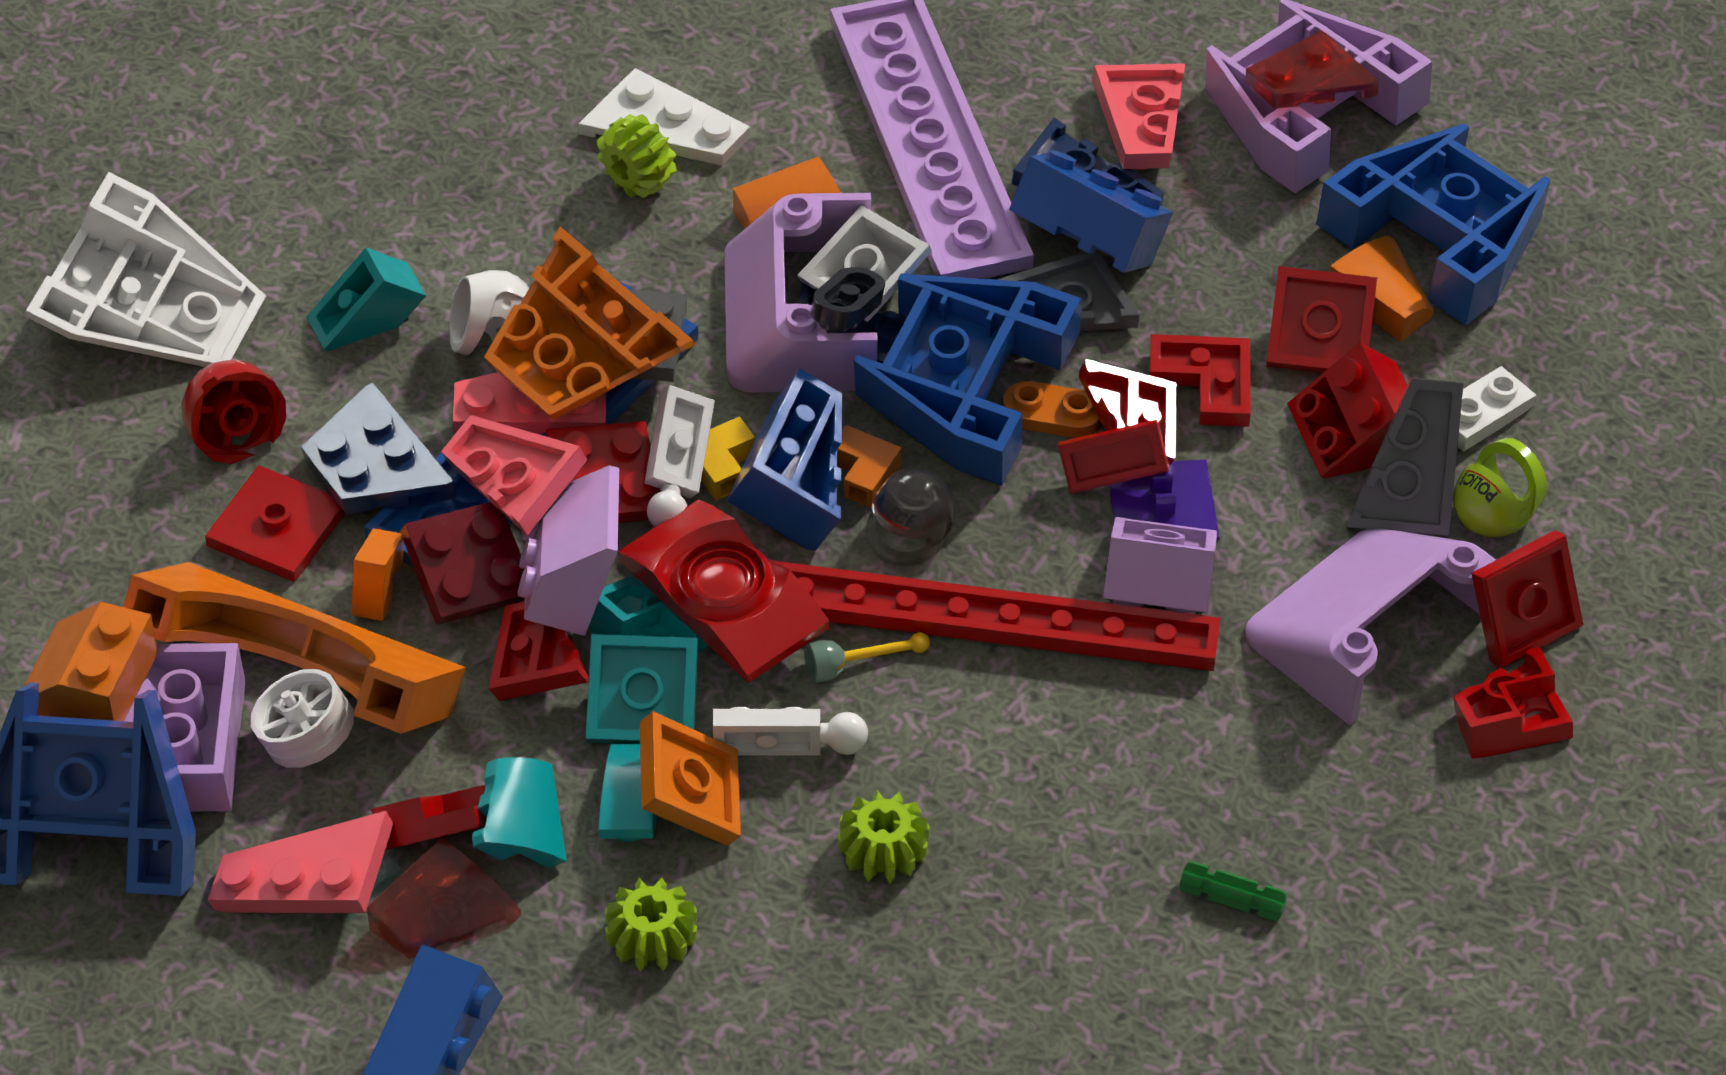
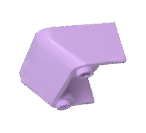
M871 193L787 195L777 201L727 244L725 248L727 379L734 388L743 392H781L796 371L801 368L837 391H855L854 359L856 355L877 361V333H827V330L823 329L812 318V305L785 303L784 252L820 251L861 205L871 210Z

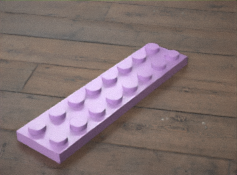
M872 0L830 9V23L919 239L930 245L932 249L927 258L934 275L985 279L1032 269L1034 254L1016 213L1009 210L1011 201L924 0Z

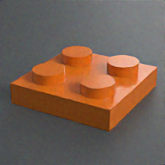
M652 711L640 721L641 809L721 844L730 845L741 836L738 749Z

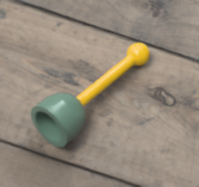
M919 632L913 634L909 640L844 651L833 641L817 640L809 642L804 646V661L812 683L817 684L839 677L844 670L845 663L848 661L907 650L924 653L930 646V640L926 634Z

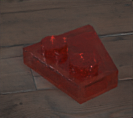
M1322 30L1246 68L1245 83L1274 109L1295 107L1302 103L1321 104L1335 102V93L1361 90L1363 99L1378 95L1379 80Z

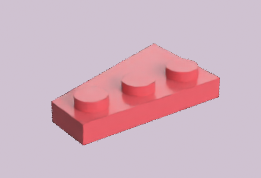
M1185 64L1094 66L1092 82L1122 169L1146 170L1149 168H1169Z
M499 372L455 382L453 434H456L470 415L539 435L546 433L547 429L603 425L606 424V393L584 407L566 416L552 420Z
M473 415L469 416L441 451L454 470L527 536L588 460L577 445Z
M387 811L225 854L222 856L208 901L214 910L228 913H366L393 822Z

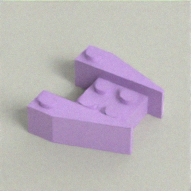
M1291 0L1279 1L1277 28L1232 57H1228L1213 45L1207 48L1205 88L1260 169L1295 194L1329 171L1331 128L1319 121V117L1349 97L1354 96L1394 125H1398L1429 104L1433 61L1399 38Z

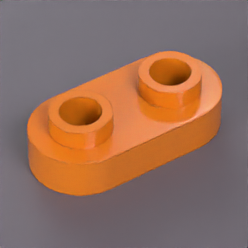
M1022 381L1011 385L1003 396L1004 407L1022 413V429L1078 438L1094 434L1101 426V420L1085 390L1033 381Z

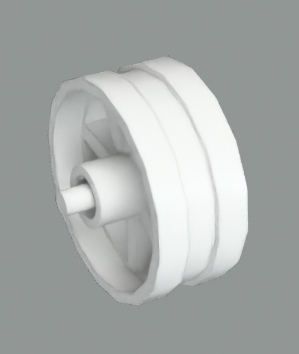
M302 669L285 675L274 682L257 699L251 712V728L275 763L286 768H303L320 762L335 752L348 738L354 724V709L330 674L319 669Z

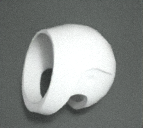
M488 270L462 277L456 287L450 315V344L452 350L459 354L469 355L477 346L484 331L490 335L493 342L497 335L496 329L502 327L513 306L519 305L529 290L527 284L518 276L500 270Z

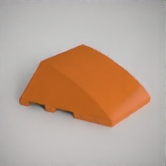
M561 226L553 237L555 245L542 266L537 265L531 277L534 281L519 305L513 306L484 356L487 363L552 420L566 416L584 407L618 385L695 345L693 339L660 311L656 314L597 263L594 255Z

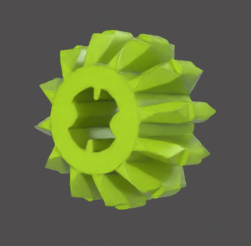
M631 114L624 118L620 117L611 123L609 128L596 141L598 149L601 151L597 158L606 168L604 174L610 175L614 180L615 187L617 189L623 187L625 193L631 198L637 195L644 198L649 194H655L677 172L676 165L673 162L676 153L669 148L667 143L669 137H664L659 131V125L657 123L650 124L647 117L643 114L636 117Z
M876 790L870 802L856 796L855 802L852 804V810L843 811V815L840 818V834H838L840 854L846 855V864L849 867V871L864 867L863 874L867 882L877 872H884V877L891 884L895 878L896 869L911 877L912 872L915 870V862H924V858L927 856V840L929 839L930 832L927 819L921 817V809L918 802L903 805L904 799L900 791L891 799H883L880 792Z
M639 877L634 891L619 887L616 894V902L608 903L605 911V922L607 924V927H605L606 942L609 943V947L616 948V956L619 958L620 963L635 957V965L641 973L648 964V960H656L657 966L664 972L668 965L667 956L683 962L687 954V946L695 944L697 939V925H695L697 909L693 901H686V893L682 885L667 890V883H665L663 877L654 886H646Z

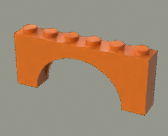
M190 562L132 574L123 605L124 608L151 614L155 639L164 643L171 641L238 643L239 649L265 655L303 669H319L332 676L338 686L348 691L358 700L354 716L400 734L449 718L453 712L466 668Z

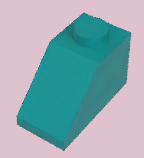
M365 248L306 317L323 349L330 351L399 327L426 297V294L408 262Z

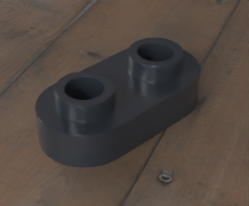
M857 267L841 269L815 291L811 308L812 318L823 329L834 333H842L856 327L881 305L885 280L879 274L868 269Z

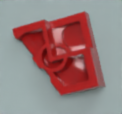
M1540 647L1526 651L1525 663L1510 673L1500 667L1489 674L1486 681L1482 684L1470 686L1454 696V708L1459 728L1471 759L1509 753L1573 738V721L1555 691V673ZM1531 712H1541L1539 714L1525 718V716Z
M485 784L443 795L417 797L372 808V814L387 811L393 822L385 850L485 826L486 817L478 809L480 796L485 792Z

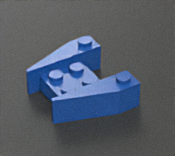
M1463 123L1355 159L1323 182L1316 225L1351 249H1354L1395 218L1445 251L1436 259L1428 301L1466 326L1495 304L1542 219L1551 179L1544 176L1530 188L1519 183L1465 147L1469 126Z
M901 273L898 277L899 314L907 318L883 363L856 355L854 359L855 395L953 468L1002 486L1022 448V413L987 401L986 398L1010 353L1058 370L1062 369L1080 334L1081 298L1036 282Z
M31 682L16 690L0 731V884L17 885L30 876L32 870L33 832L128 838L126 893L183 895L193 886L196 830L156 690H147L134 698L133 722L38 716L39 683Z

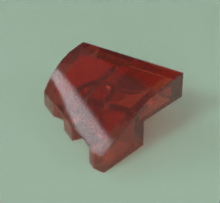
M441 838L368 905L367 915L369 930L407 958L412 959L416 957L421 944L435 948L437 945L447 941L457 943L473 937V930L504 919L507 924L515 922L521 916V909L473 861L445 839Z

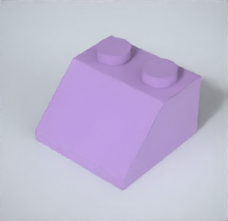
M1115 517L1103 598L1112 599L1113 604L1144 608V604L1163 606L1166 611L1196 614V611L1207 612L1217 531Z

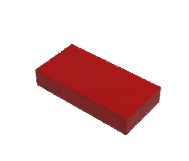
M1158 419L1058 443V450L1070 494L1168 472L1170 469Z

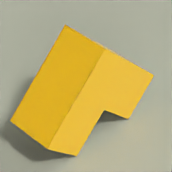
M740 416L711 428L709 431L701 481L715 500L730 494L742 469L738 463L747 459L755 442V436Z

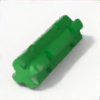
M1189 861L1184 867L1180 879V889L1183 892L1198 897L1203 892L1209 894L1207 900L1250 913L1252 908L1258 910L1257 916L1272 921H1278L1283 914L1287 901V893L1284 890L1266 885L1265 889L1258 888L1259 882L1219 869L1214 874L1208 872L1210 866L1194 861Z

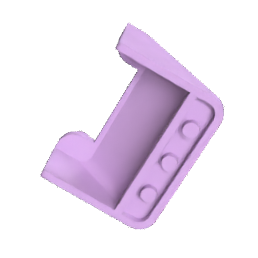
M1364 529L1253 615L1246 625V640L1256 652L1344 722L1351 725L1358 718L1364 678L1375 668L1378 655L1373 637L1363 628L1428 576L1480 615L1471 573L1496 559L1477 545L1466 541L1389 529Z

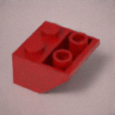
M1361 342L1287 403L1317 470L1324 479L1371 469L1407 387L1396 361Z

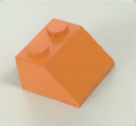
M99 602L58 621L25 685L31 682L39 683L38 716L124 721L158 654L151 614Z

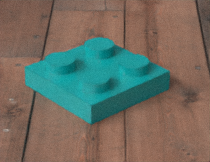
M591 634L586 721L587 743L640 744V721L652 711L694 729L698 638Z

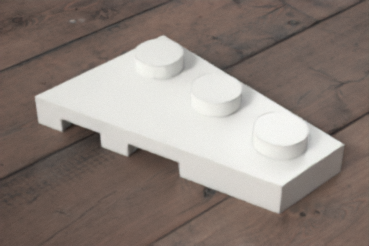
M636 68L579 123L580 135L596 138L597 134L603 135V132L609 128V125L620 117L624 118L629 114L636 117L643 114L647 117L650 124L657 123L659 125V131L664 137H669L667 143L669 148L676 153V156L722 166L750 138V126Z

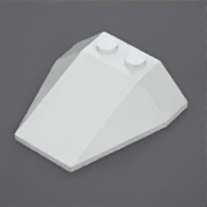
M108 172L87 208L78 233L51 277L46 276L24 316L69 339L207 367L215 362L232 360L266 295L156 196Z

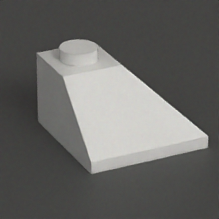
M861 205L797 276L801 282L817 290L844 268H864L879 274L885 280L881 305L864 319L868 322L897 291L900 274H912L932 252V249L927 243Z

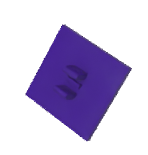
M1207 459L1173 461L1168 472L1109 485L1114 521L1115 517L1216 530V540L1220 539Z

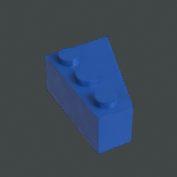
M1049 150L1048 154L1030 156L1009 208L1010 211L1054 235L1062 233L1079 241L1078 248L1089 254H1093L1095 249L1114 257L1115 261L1112 267L1123 273L1153 264L1174 213L1160 206L1162 203L1160 197L1141 189H1135L1134 194L1117 186L1119 179L1106 172L1092 169L1091 174L1080 170L1074 167L1076 163L1074 158L1059 151Z
M799 368L773 402L726 500L802 547L812 551H816L841 520V506L836 505L837 486L841 482V468L837 467V449L842 444V393Z
M421 944L363 1075H459L503 998V995L482 966Z

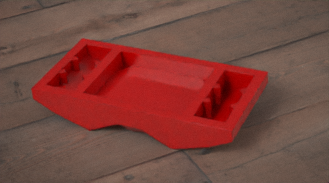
M699 499L687 506L677 516L664 521L617 552L618 560L747 683H750L830 629L829 619L789 569L770 561L754 546L734 518Z

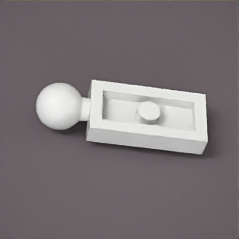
M1502 366L1464 388L1458 448L1464 452L1509 424L1534 406L1537 395Z
M668 385L660 392L644 482L661 489L659 493L650 499L647 506V516L654 527L677 516L687 507L686 501L682 496L692 498L699 493L715 402L713 399L672 385Z
M747 707L713 709V738L738 749V755H820V744H829L837 753L850 755L860 751L868 739V728L865 721L857 714L851 712L839 713L829 723H820V709H803L800 707H787L784 709H750Z

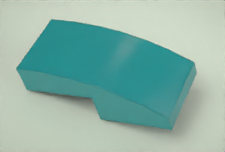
M611 744L602 788L598 829L599 839H619L625 842H632L642 838H653L658 816L641 809L640 744Z

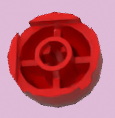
M235 359L215 362L200 370L188 383L181 403L183 424L196 447L213 461L233 464L255 455L244 450L269 440L273 444L280 436L287 418L286 400L275 381L254 364ZM252 430L243 445L230 444L231 436H242Z

